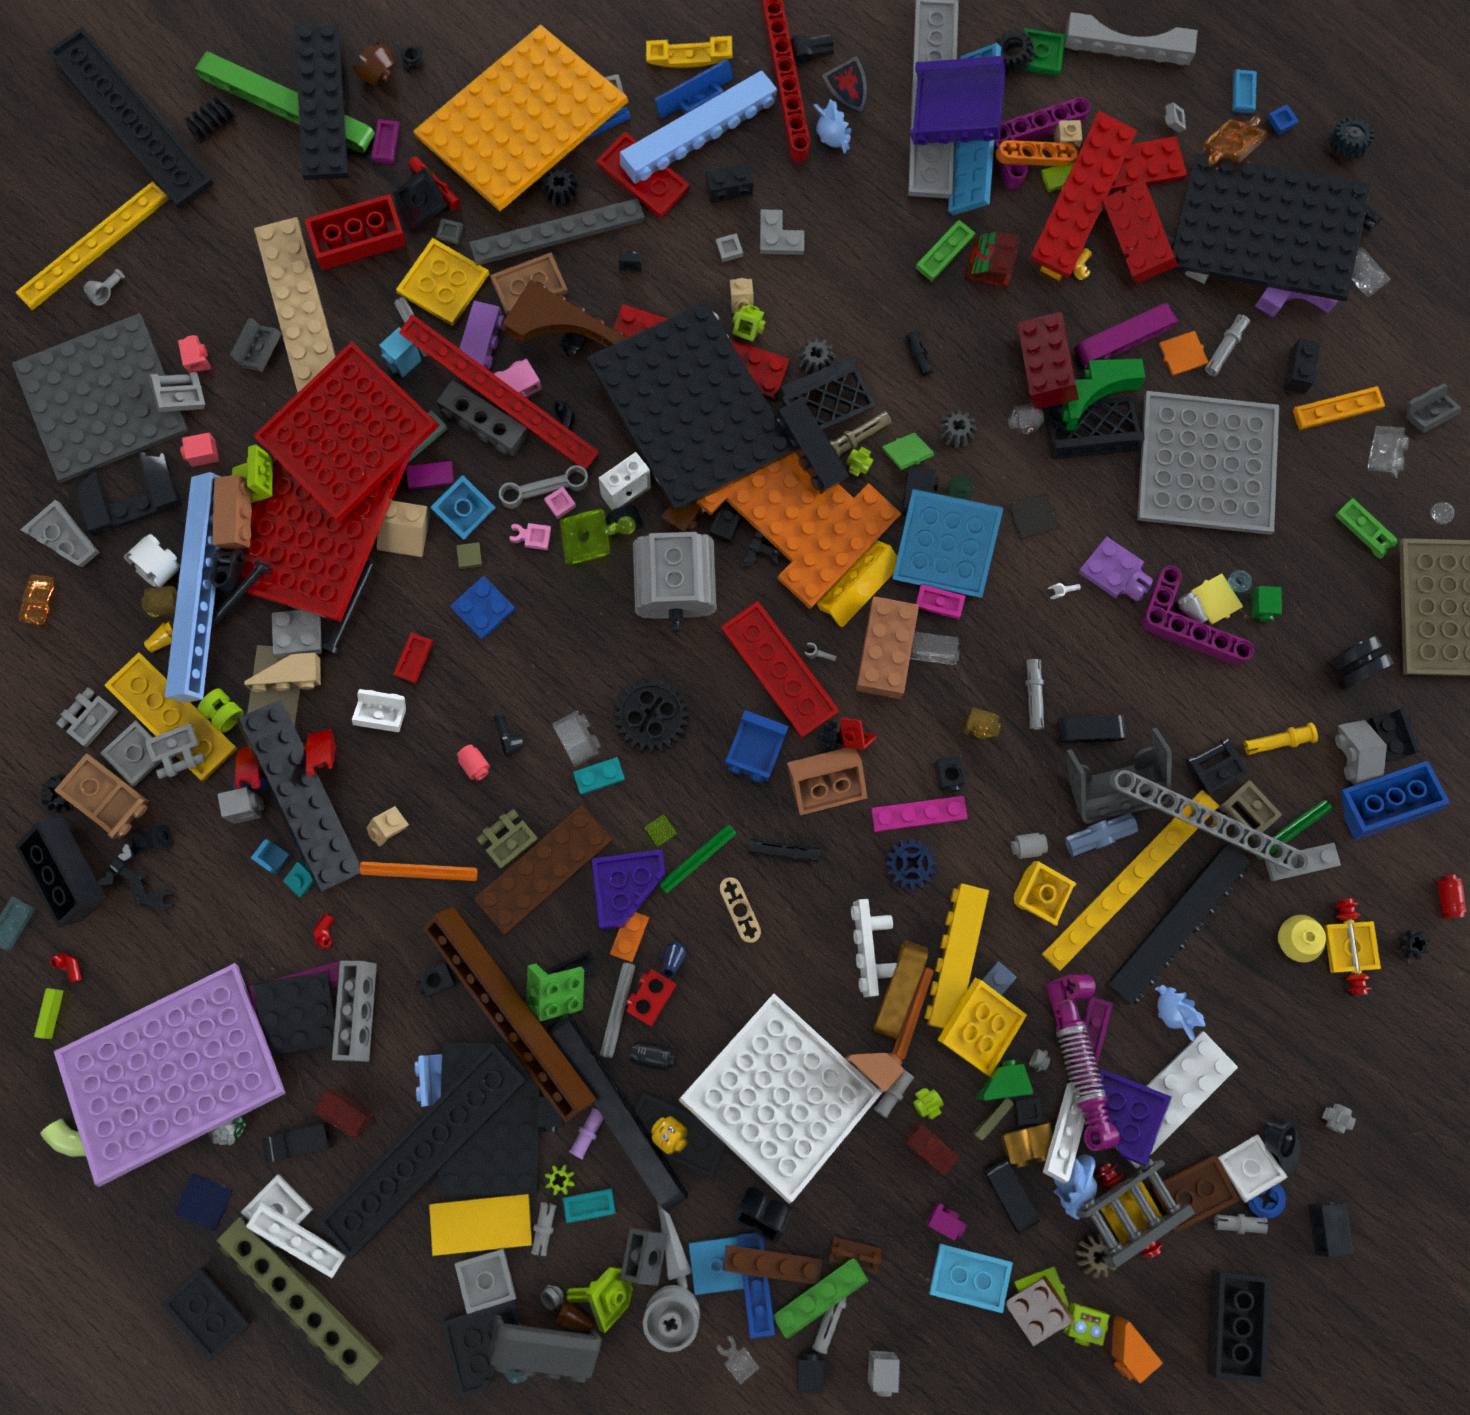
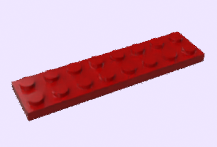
M1100 111L1097 113L1029 257L1030 260L1067 279L1070 277L1104 204L1103 198L1107 197L1137 133L1136 129Z
M622 304L613 330L617 329L624 333L626 338H629L667 320V318ZM729 339L764 398L776 402L774 394L782 385L790 358Z

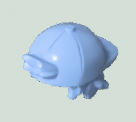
M831 99L824 110L817 104H814V108L821 116L816 126V131L821 141L831 147H842L845 154L850 149L848 143L851 138V128L846 129L849 124L843 120L844 113L837 110L836 102Z
M1164 985L1156 987L1155 990L1161 993L1157 1004L1159 1018H1162L1169 1028H1184L1190 1040H1195L1192 1029L1195 1026H1205L1203 1015L1193 1008L1195 1002L1185 999L1187 996L1186 992L1175 993L1177 991L1175 988H1167Z
M1081 1155L1074 1160L1069 1182L1062 1183L1054 1179V1183L1057 1186L1054 1193L1060 1197L1061 1205L1066 1209V1214L1077 1220L1079 1218L1076 1213L1082 1209L1081 1205L1087 1200L1095 1198L1097 1192V1182L1093 1177L1095 1160L1089 1155Z

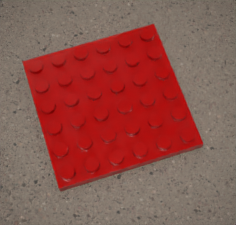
M351 341L253 436L340 523L419 447L439 425Z

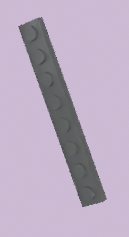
M636 198L469 242L475 264L478 266L644 222L645 217L639 200Z

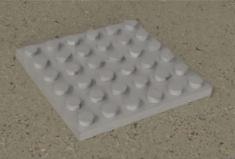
M1146 391L1144 394L1142 425L1145 439L1141 446L1137 520L1271 535L1274 532L1279 405Z

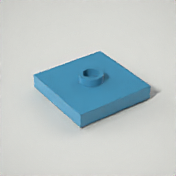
M738 1236L689 1243L695 1295L744 1288L742 1274L722 1271L725 1246L739 1247Z

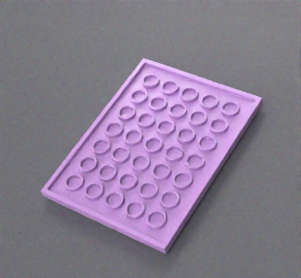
M235 963L54 1051L95 1185L99 1187L286 1094L240 969Z

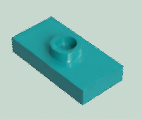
M612 1188L563 1197L566 1223L616 1214Z

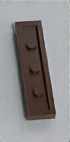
M726 1245L722 1271L817 1284L820 1281L822 1259Z

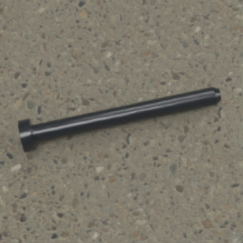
M258 559L254 563L256 567L212 615L211 630L263 573L268 574L271 568L266 562Z
M367 561L365 563L341 622L337 623L329 643H324L323 651L337 656L339 652L337 646L374 567L373 562Z

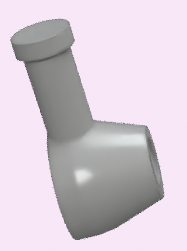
M116 269L103 283L88 281L84 286V292L91 302L98 306L103 305L110 298V289L120 280H123L125 276L120 270Z

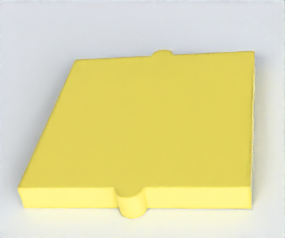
M1223 574L1209 581L1205 580L1202 585L1191 590L1195 595H1198L1210 625L1223 618L1228 619L1230 614L1243 607Z

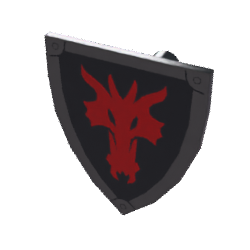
M857 55L822 76L832 94L840 102L852 109L863 112L867 101L868 84L864 67Z

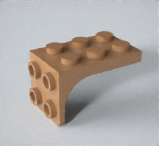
M88 753L83 756L54 790L100 825L111 839L124 837L133 827L130 824L132 820L140 818L149 808L146 806L149 800Z

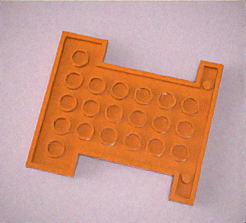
M794 452L696 503L709 515L725 500L791 561L777 579L811 609L900 517L901 513L869 483L855 498L840 485L820 494L819 490H815L812 486L810 475L807 470L804 471L798 461L799 457Z

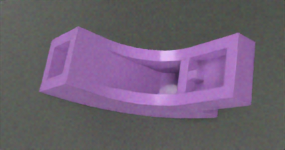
M1268 287L1255 307L1274 317L1286 301L1297 298L1307 300L1329 313L1338 300Z

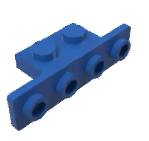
M725 59L655 98L654 102L659 117L664 118L679 109L684 114H687L723 93L724 90L720 86L733 79L730 62Z

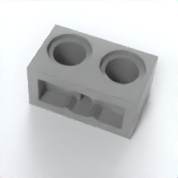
M869 1351L868 1384L872 1391H877L876 1395L888 1397L892 1396V1392H899L900 1360L894 1352Z

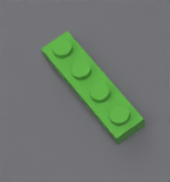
M852 1258L775 1313L773 1317L784 1337L790 1338L869 1280L856 1259Z

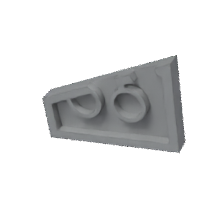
M56 500L20 529L80 567H84L100 553L61 503Z

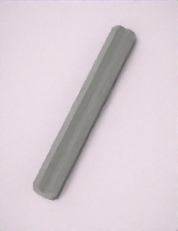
M623 963L600 1052L602 1057L612 1058L614 1055L626 1007L625 1003L628 999L635 971V965L630 963Z

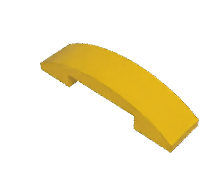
M732 36L710 37V42L672 45H668V40L646 41V61L658 66L674 68L701 67L717 64L725 59L729 60L732 58Z

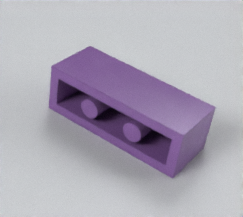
M478 301L473 302L459 348L488 370L492 364V349H496L498 344V336L496 335L498 329H502V323L504 322V316H502L499 306Z

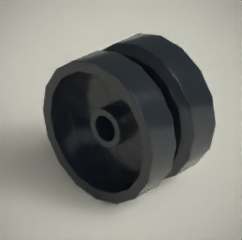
M1378 635L1365 642L1361 641L1343 651V654L1331 660L1337 671L1353 667V670L1344 674L1342 678L1348 688L1394 664L1389 653H1383L1373 658L1372 654L1378 652L1383 647V643Z

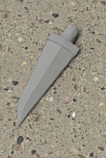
M658 1204L661 1232L667 1234L664 1252L668 1280L676 1278L678 1286L688 1288L685 1275L692 1273L691 1266L688 1263L671 1216Z

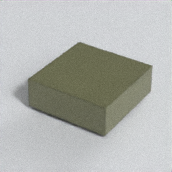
M479 542L456 545L460 569L483 566Z

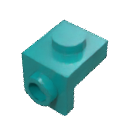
M303 859L295 864L283 880L299 898L304 896L314 883Z

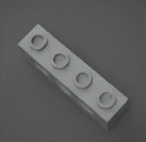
M340 961L332 1060L369 1062L376 963Z

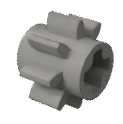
M1334 1103L1333 1108L1326 1107L1322 1117L1328 1121L1326 1124L1327 1128L1344 1134L1346 1129L1353 1130L1356 1119L1351 1116V1109Z

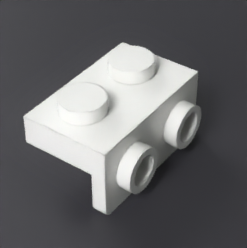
M359 689L357 693L358 703L352 718L353 725L399 732L406 712L405 697L397 694Z

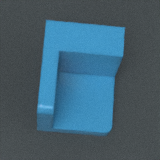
M265 839L251 859L269 872L277 875L291 855L273 842Z

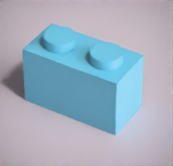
M398 327L379 346L382 351L381 357L386 362L385 366L391 373L395 374L397 372L403 378L422 359L417 347L399 334L401 328Z

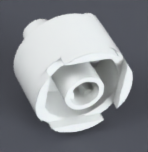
M149 534L127 552L124 558L129 565L133 562L136 564L135 571L153 587L156 586L157 589H160L179 571L181 566L176 561L177 557L169 549L164 551L159 546L160 542L153 535Z

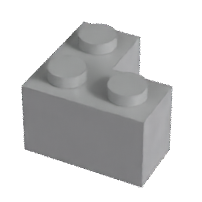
M1365 720L1338 725V735L1335 736V742L1337 747L1347 757V765L1344 768L1346 779L1350 780L1355 786L1384 776L1387 745Z

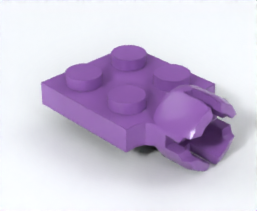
M1109 537L1103 540L1079 570V574L1114 598H1117L1120 594H1126L1135 601H1140L1144 597L1143 594L1149 591L1153 583V579L1141 570L1144 561Z

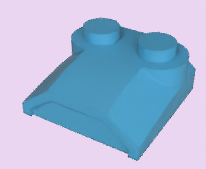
M463 475L430 507L436 516L443 520L463 540L496 508Z

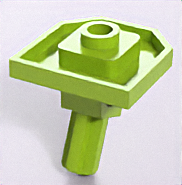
M609 1267L597 1281H591L589 1288H570L567 1291L568 1302L590 1303L599 1331L603 1333L607 1332L630 1304L633 1288L630 1281L620 1279L622 1268Z

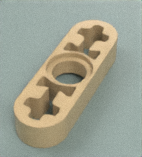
M732 877L726 878L720 884L721 896L740 938L746 943H754L761 935L757 919L740 882ZM729 882L731 885L737 886L734 890L736 897L741 895L743 898L735 900L732 904L728 902V900L733 899L731 894L724 892V889L727 887L726 883ZM744 904L747 908V914L743 917H737L733 912L734 906ZM749 916L753 920L748 921L750 928L757 930L752 939L750 936H744L743 933L746 931L744 923L741 926L738 924V922L748 919Z

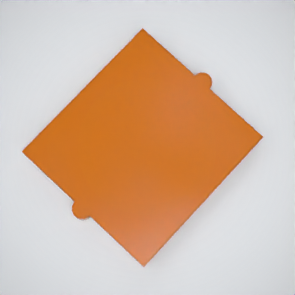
M1195 331L1159 342L1158 344L1164 356L1163 361L1167 363L1172 376L1205 366L1209 363L1203 351L1204 346L1200 344Z

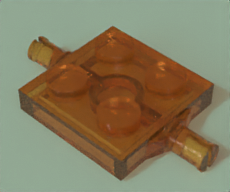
M1255 115L1249 122L1228 120L1204 142V150L1213 153L1208 157V161L1211 164H1215L1220 158L1225 157L1240 163L1266 139L1267 131L1256 127L1261 123V118Z

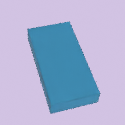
M1235 69L1233 73L1232 112L1253 114L1256 110L1257 71Z

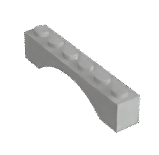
M1071 12L1066 24L1064 47L1071 48L1072 50H1086L1093 53H1107L1114 56H1128L1135 59H1149L1156 62L1190 65L1196 51L1197 30L1176 27L1157 36L1134 37L1120 34L1107 28L1092 15Z

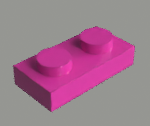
M921 584L916 604L919 605L918 609L959 620L965 596Z

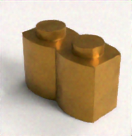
M1043 1123L1000 1135L1006 1159L1009 1164H1014L1015 1168L1029 1165V1160L1038 1158L1039 1162L1046 1161L1053 1137L1050 1123Z

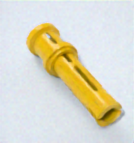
M1310 722L1306 726L1295 729L1294 727H1289L1282 733L1246 740L1243 743L1247 745L1244 746V750L1247 755L1284 746L1295 748L1299 744L1306 742L1316 743L1318 741V734L1315 725Z

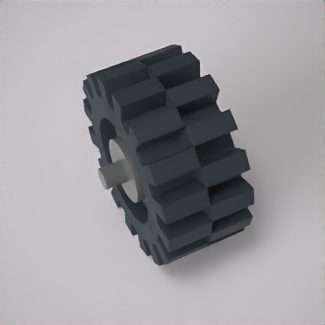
M1348 117L1346 120L1342 119L1337 123L1331 135V148L1333 150L1337 149L1336 153L1338 155L1343 153L1342 157L1344 158L1349 155V159H1353L1354 156L1356 159L1360 158L1361 155L1364 156L1374 139V131L1370 129L1371 126L1369 124L1364 125V120L1358 122V118L1352 120L1351 117Z

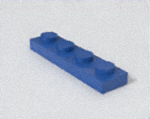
M756 1232L737 1234L739 1247L764 1250L763 1238ZM742 1274L750 1338L775 1335L768 1278Z

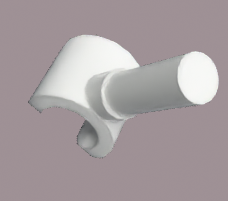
M1061 583L1048 587V589H1054L1055 595L1050 598L1062 597L1067 592L1080 590L1081 586L1080 584L1064 586Z

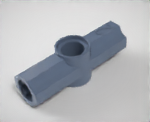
M1131 813L1110 821L1104 820L1087 827V830L1064 838L1066 848L1072 857L1094 848L1096 850L1115 843L1117 839L1138 832L1137 822Z

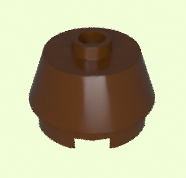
M377 40L376 47L369 45L360 54L358 66L354 64L352 69L357 73L358 78L373 86H377L382 81L386 82L393 73L391 71L396 63L388 46H384Z

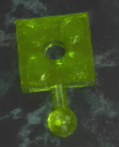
M601 508L560 519L565 563L571 565L611 554L608 535L618 532L624 535L633 533L636 527L635 521L631 517L625 516L620 518L618 523L606 526L605 513ZM588 531V540L581 542L582 533Z

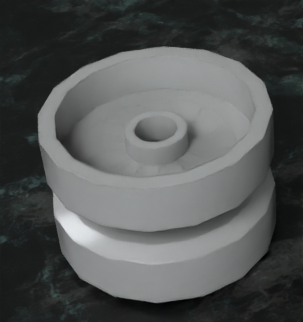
M669 1285L656 1290L649 1298L643 1319V1328L648 1341L657 1349L666 1352L680 1351L689 1346L694 1340L700 1319L699 1303L694 1294L684 1287Z

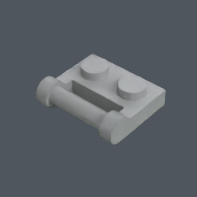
M189 372L184 375H149V383L154 394L158 412L204 409L205 401L197 372ZM186 383H189V384H190V385H186V386L161 387V385H170V384H186Z

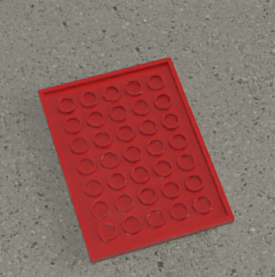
M411 455L340 523L273 457L272 497L254 502L251 507L250 548L240 549L245 556L240 584L256 567L254 563L258 559L266 562L271 570L268 574L263 573L247 590L246 594L341 622Z

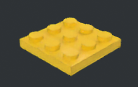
M432 238L402 280L396 292L410 302L454 326L488 277L489 271L480 265L476 266L472 260Z
M975 977L937 1040L990 1077L1027 1015L982 980Z

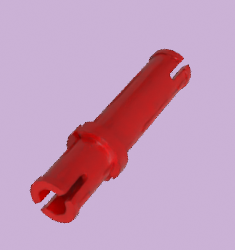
M417 156L408 162V167L415 174L424 167L428 168ZM431 171L447 206L451 211L456 210L460 206L461 200L450 190L447 183L442 182Z

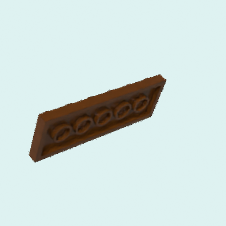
M581 805L478 894L474 900L501 932L506 935L607 847L613 839Z

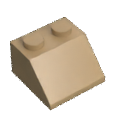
M392 501L377 535V550L422 557L431 516L428 507Z

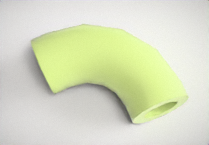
M63 1119L53 1122L40 1132L43 1139L55 1151L71 1157L86 1156L79 1132L71 1130Z

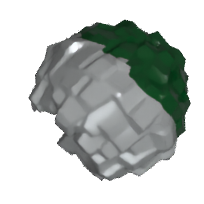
M240 1116L208 1132L211 1141L214 1144L219 1143V1145H232L246 1127L244 1118Z

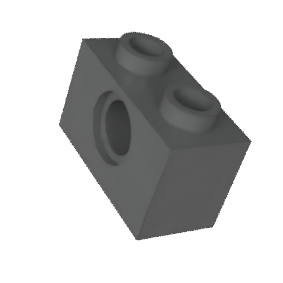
M630 1227L620 1279L638 1284L658 1285L667 1234L650 1229Z

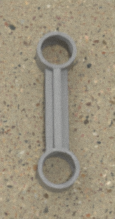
M575 465L568 468L565 475L522 486L512 482L505 483L499 490V497L505 507L516 508L522 503L523 499L553 492L562 486L573 491H582L588 485V474L583 467ZM580 472L584 475L585 479L581 484L574 485L568 481L569 476L572 473ZM509 489L517 490L519 497L513 502H507L503 499L505 491Z

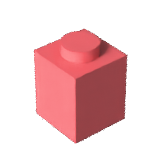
M209 432L182 438L183 446L180 447L182 458L187 460L192 467L219 461L216 441Z

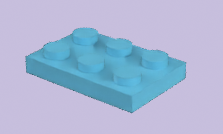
M939 1243L929 1294L1003 1313L1013 1262Z

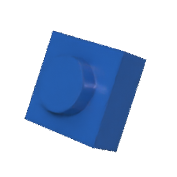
M1288 105L1269 113L1267 117L1278 135L1295 127L1299 122Z

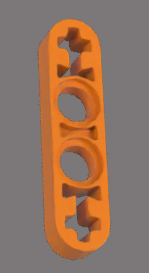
M1006 140L997 148L996 157L1005 164L1070 166L1077 157V150L1069 143ZM1022 149L1028 150L1031 153V157L1025 156ZM1042 150L1048 151L1051 154V158L1045 157Z

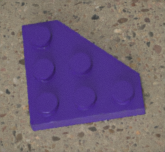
M662 849L592 859L600 930L624 927L666 875Z
M1101 1069L1098 1078L1102 1081L1099 1084L1103 1085L1101 1089L1105 1090L1107 1098L1106 1107L1103 1110L1108 1112L1105 1114V1116H1109L1107 1122L1114 1125L1119 1132L1117 1147L1123 1158L1146 1167L1172 1096Z

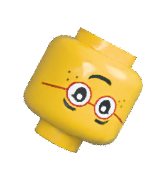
M661 1117L651 1129L653 1134L652 1142L666 1154H672L675 1151L681 1152L688 1143L686 1139L687 1128L674 1117Z

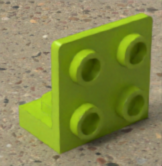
M256 444L249 446L247 463L233 467L232 475H240L247 478V487L253 490L251 503L272 497L273 457Z

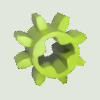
M863 447L859 451L853 449L846 462L850 466L848 472L857 477L861 472L866 475L874 459L870 458L871 451Z
M923 1088L915 1093L918 1099L913 1104L922 1118L928 1115L929 1119H933L941 1114L939 1108L944 1104L935 1089L929 1092L927 1088Z
M554 1165L552 1166L554 1173L545 1174V1177L550 1179V1183L545 1187L550 1188L552 1186L555 1189L554 1195L559 1190H562L566 1195L568 1194L566 1187L568 1185H575L574 1182L570 1181V1177L574 1175V1172L568 1173L565 1171L567 1165H564L561 1170H558ZM557 1173H559L560 1176L565 1175L566 1180L563 1182L564 1186H561L560 1183H554V1180L557 1178Z

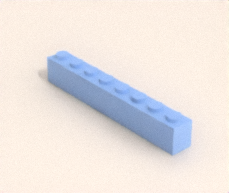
M761 70L621 151L620 166L634 183L641 180L644 181L654 172L665 169L671 162L684 158L687 153L694 149L701 148L707 141L716 139L726 130L737 127L743 120L751 119L764 108H770L775 102L777 88Z

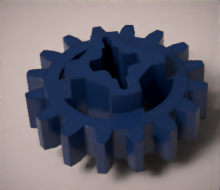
M909 838L908 844H906L902 839L899 841L900 847L893 845L891 848L894 853L887 854V857L891 859V861L885 863V866L891 867L887 875H894L895 878L892 882L900 881V888L902 889L906 884L909 885L910 890L914 889L915 884L922 888V881L929 883L931 879L928 875L936 874V871L931 869L937 865L936 861L931 860L936 854L935 852L928 853L930 845L922 847V840L914 844L913 838ZM905 849H915L917 852L908 853ZM916 857H918V859L915 861L916 863L914 864V867H911L907 871H904V869L907 867L908 861H911L912 859L914 860ZM923 857H925L926 860V871L925 868L922 867ZM896 858L900 861L899 871L896 868ZM906 875H914L918 879L912 880L904 877Z

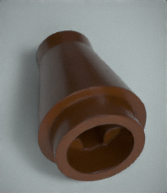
M563 1302L555 1317V1322L559 1323V1327L582 1331L587 1334L594 1319L588 1317L570 1302L568 1304Z

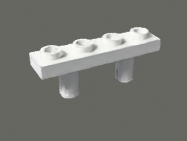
M860 899L853 902L851 917L852 920H855L856 925L853 937L855 944H858L859 954L856 955V964L861 971L859 989L860 992H863L864 998L879 995L878 979L892 977L897 963L876 964L872 931L892 929V916H871L869 900Z

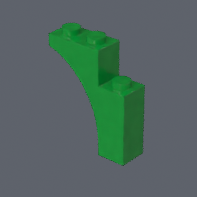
M1143 359L1089 360L1087 368L1083 370V379L1076 380L1079 400L1063 403L1061 420L1065 422L1066 430H1075L1083 412L1098 399L1116 392L1141 390L1145 380Z

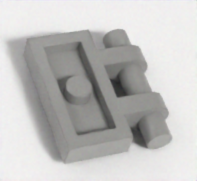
M89 687L82 694L79 693L75 697L76 701L68 710L64 709L60 714L61 718L56 722L63 729L70 722L72 725L66 732L86 748L118 713L114 707L100 696H97L91 702L90 698L95 692ZM85 706L86 710L76 718L75 715Z
M190 723L145 741L152 763L163 762L164 768L156 770L159 779L167 776H176L177 772L187 768L191 770L198 767L197 764L206 761L203 753L197 755L192 753V750L200 747L194 727ZM180 754L184 755V760L173 764L172 757Z

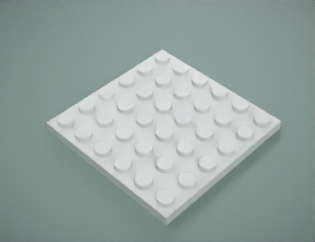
M773 994L682 1095L679 1101L790 1204L882 1092L778 996Z

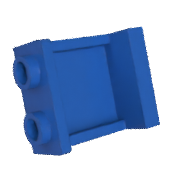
M745 710L724 766H727V770L734 774L740 775L742 772L750 775L749 778L755 782L762 783L763 780L768 782L789 726Z

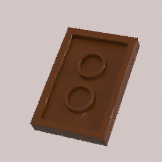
M1215 1154L1162 1180L1175 1203L1190 1205L1195 1212L1194 1215L1172 1229L1173 1233H1177L1240 1201ZM1154 1185L1150 1186L1163 1214H1167V1207Z

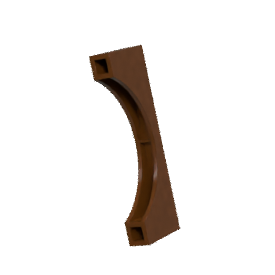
M531 279L502 323V331L521 343L534 336L550 332H569L583 335L601 343L607 348L627 339L621 331L609 328L600 318L591 317L586 314L587 312L578 305L573 306L561 294H554L543 283L534 282Z

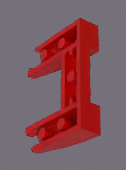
M332 729L308 734L307 743L304 744L302 742L306 750L307 777L315 775V766L322 768L327 765L329 769L333 767L336 742ZM250 748L238 749L235 766L236 789L242 787L243 781L246 784H251L252 789L260 788L263 775Z

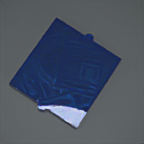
M192 1174L185 1191L181 1192L182 1198L175 1214L215 1230L222 1214L226 1212L225 1207L233 1191Z

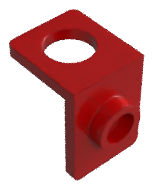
M840 719L844 747L864 750L876 739L875 734L863 733L861 720Z

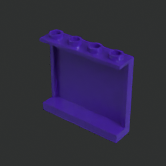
M1003 56L916 62L917 90L913 130H910L913 144L968 143L978 140L992 141L1000 139L1005 81Z

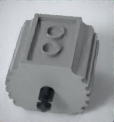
M697 532L649 533L648 536L639 537L633 542L635 613L638 616L652 619L669 618V621L673 622V625L669 626L670 631L678 633L684 629L683 625H679L683 618L709 616L717 610L714 540L706 534H697Z

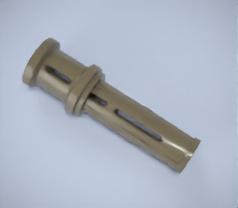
M883 411L856 429L844 431L842 436L834 441L829 440V443L838 458H840L842 453L849 449H855L858 445L857 443L891 424V418L886 411ZM876 424L874 427H872V428H870L869 430L863 432V431L866 430L867 428H869V427H871L872 425Z

